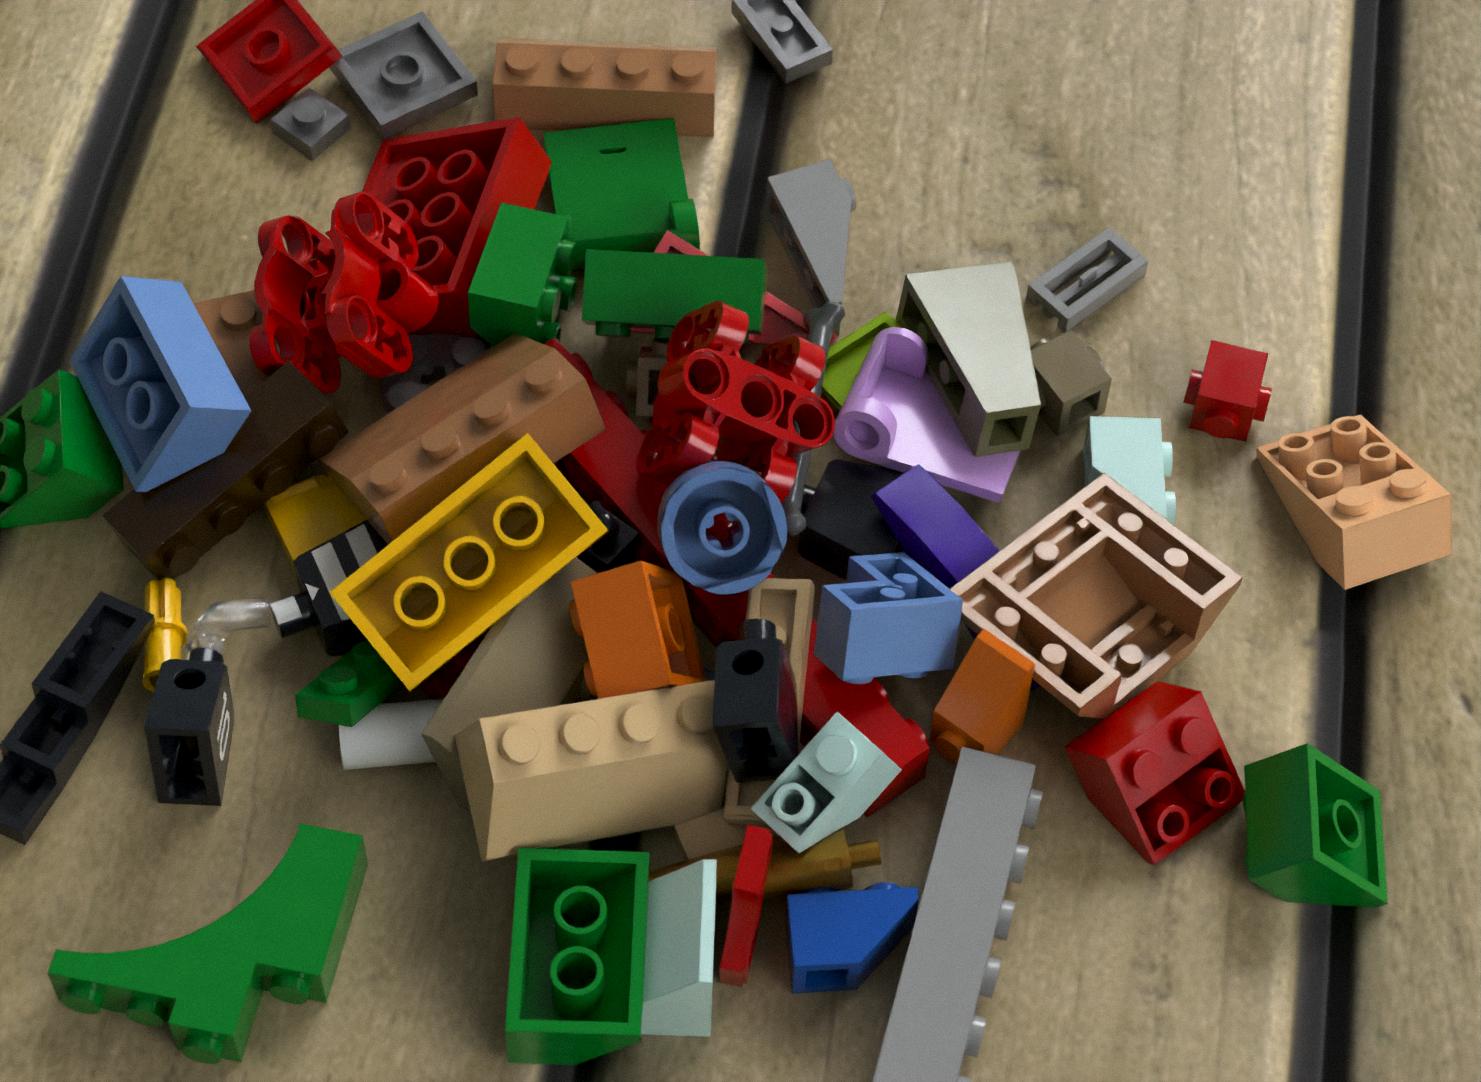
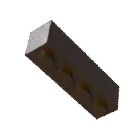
M289 360L244 397L251 412L224 453L147 492H136L133 489L102 515L121 542L158 581H161L164 577L174 580L179 575L190 571L197 564L200 557L225 536L236 532L251 514L271 497L285 491L296 476L315 460L330 453L337 442L349 433L332 402Z

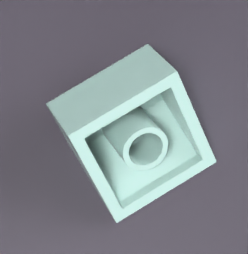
M703 859L648 882L641 1034L711 1037L717 860Z

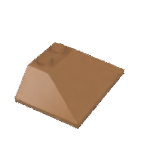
M1103 473L950 588V590L963 599L960 621L976 634L986 629L1033 661L1035 668L1032 679L1075 714L1082 717L1104 719L1159 681L1192 653L1240 587L1243 577L1106 473Z

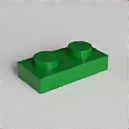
M368 640L361 641L295 694L297 715L300 718L353 727L401 687L403 683Z

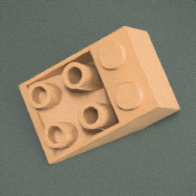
M1363 416L1341 417L1329 425L1303 433L1287 434L1278 441L1256 447L1258 461L1313 558L1344 590L1452 555L1451 494Z

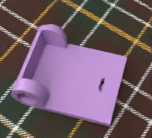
M890 327L880 331L875 336L835 420L833 436L842 450L853 457L903 473L911 467L920 464L941 485L1000 503L1021 450L975 457L931 379L925 373L929 360V351L922 338L916 333L900 327Z

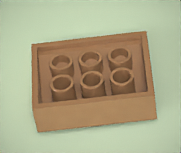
M514 333L317 460L324 471L385 542L390 544L525 434L529 433L554 464L606 430V427L586 379L555 348Z

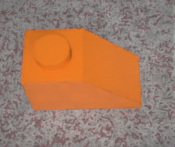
M983 629L975 638L933 712L930 741L935 744L938 752L946 760L955 765L958 763L962 747L997 755L1024 724L1035 663L986 629Z

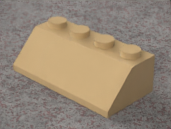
M715 680L480 718L455 734L481 861L518 855V848L554 849L672 827L721 809L728 762L713 729Z

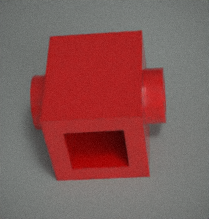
M1211 340L1204 371L1192 369L1183 403L1195 405L1189 428L1207 432L1217 438H1232L1246 442L1252 419L1264 422L1272 388L1261 386L1269 353Z

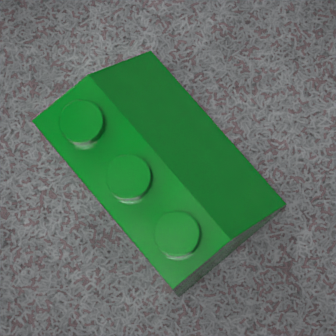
M586 249L582 321L586 325H596L595 335L629 338L631 337V327L655 329L654 339L669 340L675 326L686 314L714 301H722L746 312L748 315V331L743 344H748L749 334L762 335L767 266L764 259Z
M518 848L505 1023L508 1063L577 1065L641 1041L650 852Z

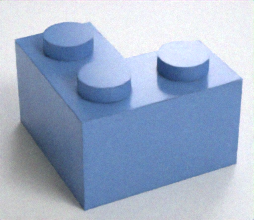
M904 552L849 557L846 583L822 585L814 655L833 671L840 680L853 684H865L871 682L873 677L890 675L921 678L925 677L928 671L953 669L963 599Z

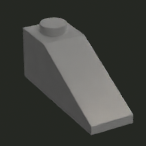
M830 159L767 177L766 214L813 308L819 309L827 302L832 301L842 305L850 212L856 209L855 194L847 178L840 179ZM840 323L833 331V333L838 336L840 332Z

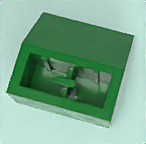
M501 202L468 291L470 328L492 346H495L514 333L542 344L547 343L553 338L560 342L562 323L558 322L562 310L570 312L577 291V278L570 277L576 259L577 243L569 241V217Z
M58 369L38 387L31 389L26 397L8 412L0 416V528L85 519L124 490L122 464L77 376Z

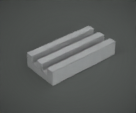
M1108 227L1028 284L1026 299L1033 305L1040 302L1043 305L1042 313L1049 319L1053 316L1059 319L1058 327L1066 333L1145 276L1149 261ZM1112 250L1115 252V254L1097 267L1093 266L1080 275L1079 280L1057 296L1052 293L1108 251Z

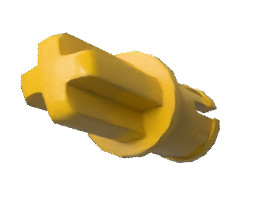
M164 577L161 581H149L144 589V611L154 615L155 623L143 646L144 673L142 675V683L147 690L153 693L162 663L169 659L182 660V646L188 639L187 628L181 622V591L176 587L175 580Z

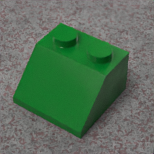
M1308 743L1244 766L1245 793L1242 798L1247 826L1245 865L1250 881L1285 902L1360 907H1380L1388 904L1379 789Z

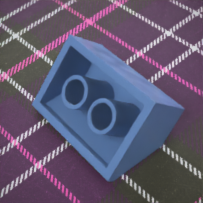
M120 276L69 360L136 492H147L224 453L251 412L247 401L180 281Z

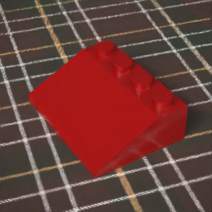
M520 117L382 140L362 192L365 191L371 194L411 227L416 237L419 253L417 264L411 270L434 286L439 296L438 309L432 320L424 327L409 334L421 336L430 333H450L462 337H480L479 334L470 328L468 291L500 204L502 202L535 210L552 164L548 155Z

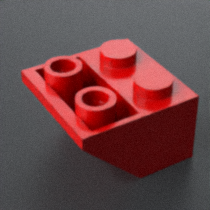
M1157 681L1064 747L1088 800L1140 856L1152 865H1156L1242 802L1245 789L1201 691Z

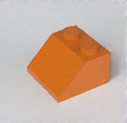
M637 561L571 581L574 600H571L569 604L570 617L577 634L584 637L589 658L588 661L584 662V677L590 693L595 698L602 699L707 681L683 580L678 573L644 561Z

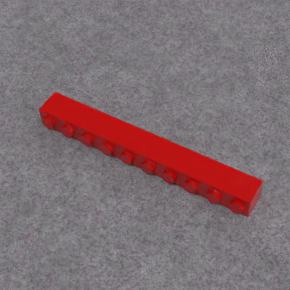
M553 338L545 343V345L555 348L586 379L606 427V430L555 462L554 465L589 505L595 500L599 501L603 508L639 532L641 544L635 550L638 561H644L674 571L663 551L657 530L659 506L663 493L669 485L645 477L636 470L637 455L641 443L649 431L646 429L640 431L628 418L626 408L620 398L610 390L605 392L596 383L588 364L578 353L570 354L556 338ZM724 513L713 516L714 525L707 528L705 533L714 532L719 541L729 538L728 528L733 525L732 522L728 520ZM773 571L766 578H775ZM682 578L693 623L716 648L722 642L737 641L738 626L746 619L749 589L734 594H715L700 589ZM812 619L799 742L806 747L838 711L902 769L863 813L868 818L925 778L930 749L929 742L924 731L911 718L904 720L891 706L885 689L875 677H873L871 682L865 684H853L842 681L814 655L817 623Z

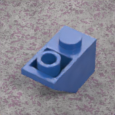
M884 882L872 884L864 890L836 892L832 888L822 887L806 890L800 894L787 895L785 926L792 994L857 990L913 929L919 901L918 887L901 888L897 884Z

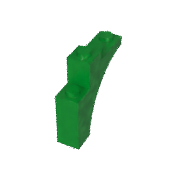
M300 823L297 834L289 849L270 876L249 897L211 924L186 936L137 950L111 953H81L56 949L47 974L58 1000L62 1001L68 1008L81 1013L97 1014L100 1012V1009L125 1013L132 1021L151 1027H159L164 1022H168L177 1050H182V1053L188 1058L207 1064L219 1063L221 1058L241 1062L263 991H269L273 997L292 1004H303L308 999L327 1003L368 866L363 835Z

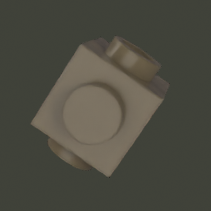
M1073 330L1054 339H1042L1030 347L1041 402L1039 414L1056 436L1088 421L1090 416H1098L1105 412L1112 378L1105 371L1098 353L1092 347H1086Z

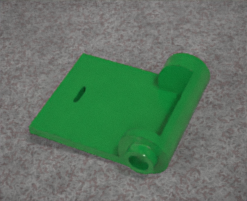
M674 118L543 133L545 153L552 161L549 169V179L554 211L557 215L569 217V241L577 243L573 270L585 268L586 249L653 253L667 230L700 250L697 213L694 200L688 198Z

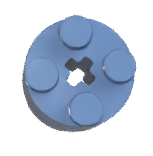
M712 461L690 468L680 474L664 491L657 515L659 540L674 571L690 584L715 594L743 592L764 581L779 560L787 540L786 515L776 494L758 474L748 467L733 462ZM724 513L728 520H737V524L728 528L729 538L719 541L714 532H705L707 528L714 525L713 516Z

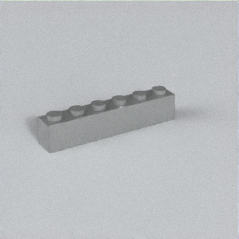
M966 747L961 748L872 1082L972 1081V1078L961 1076L960 1071L964 1055L978 1057L987 1018L975 1016L979 995L988 998L993 997L1001 960L989 956L994 937L1007 940L1015 902L1004 900L1008 881L1021 884L1030 846L1018 844L1022 826L1035 828L1043 791L1031 789L1036 769L1035 764Z

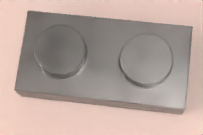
M732 0L731 13L785 84L832 64V47L795 0Z

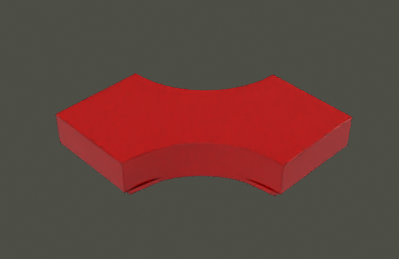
M748 824L746 827L733 885L728 928L719 967L720 983L739 987L747 984L760 926L764 891L773 851V834L767 828Z

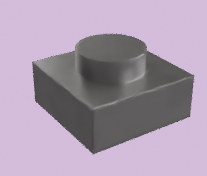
M309 87L270 119L273 134L311 161L350 130L349 115Z

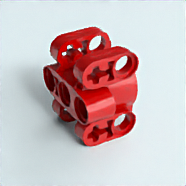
M365 191L339 198L335 203L331 215V229L325 233L329 239L297 216H282L264 222L258 231V246L263 258L259 263L254 282L255 300L263 312V321L252 328L249 337L251 355L257 367L264 374L270 376L289 360L323 394L335 392L340 385L341 368L338 358L341 356L375 379L408 371L412 365L413 352L410 338L407 334L427 325L434 317L439 304L438 292L434 286L411 270L417 264L419 256L418 244L411 227L402 218ZM282 235H283V237H284V239H285V241H286V245H287V248H288V252H287V250H286L285 247H284V244H283V241H282ZM274 337L279 346L280 356L275 348Z
M714 301L686 314L675 326L668 342L666 358L669 363L662 368L658 376L659 391L654 399L653 427L641 443L636 460L637 472L657 482L670 485L686 470L709 463L716 450L718 438L721 436L737 443L734 451L723 461L740 464L758 474L782 503L792 489L796 478L797 463L792 456L825 445L831 439L835 430V418L832 409L825 400L811 392L824 368L826 356L823 347L797 335H792L762 348V355L754 365L741 359L739 353L748 331L749 318L746 312L722 301ZM696 384H698V392L694 389ZM793 418H795L799 425L800 435L794 429Z

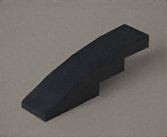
M100 591L31 683L35 698L0 743L3 756L0 762V834L26 845L69 781L118 697L155 623L153 614Z

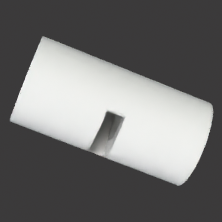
M444 698L379 704L353 727L339 725L343 770L435 762L421 733Z

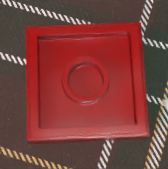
M254 0L196 45L197 49L256 124L343 57L298 0Z

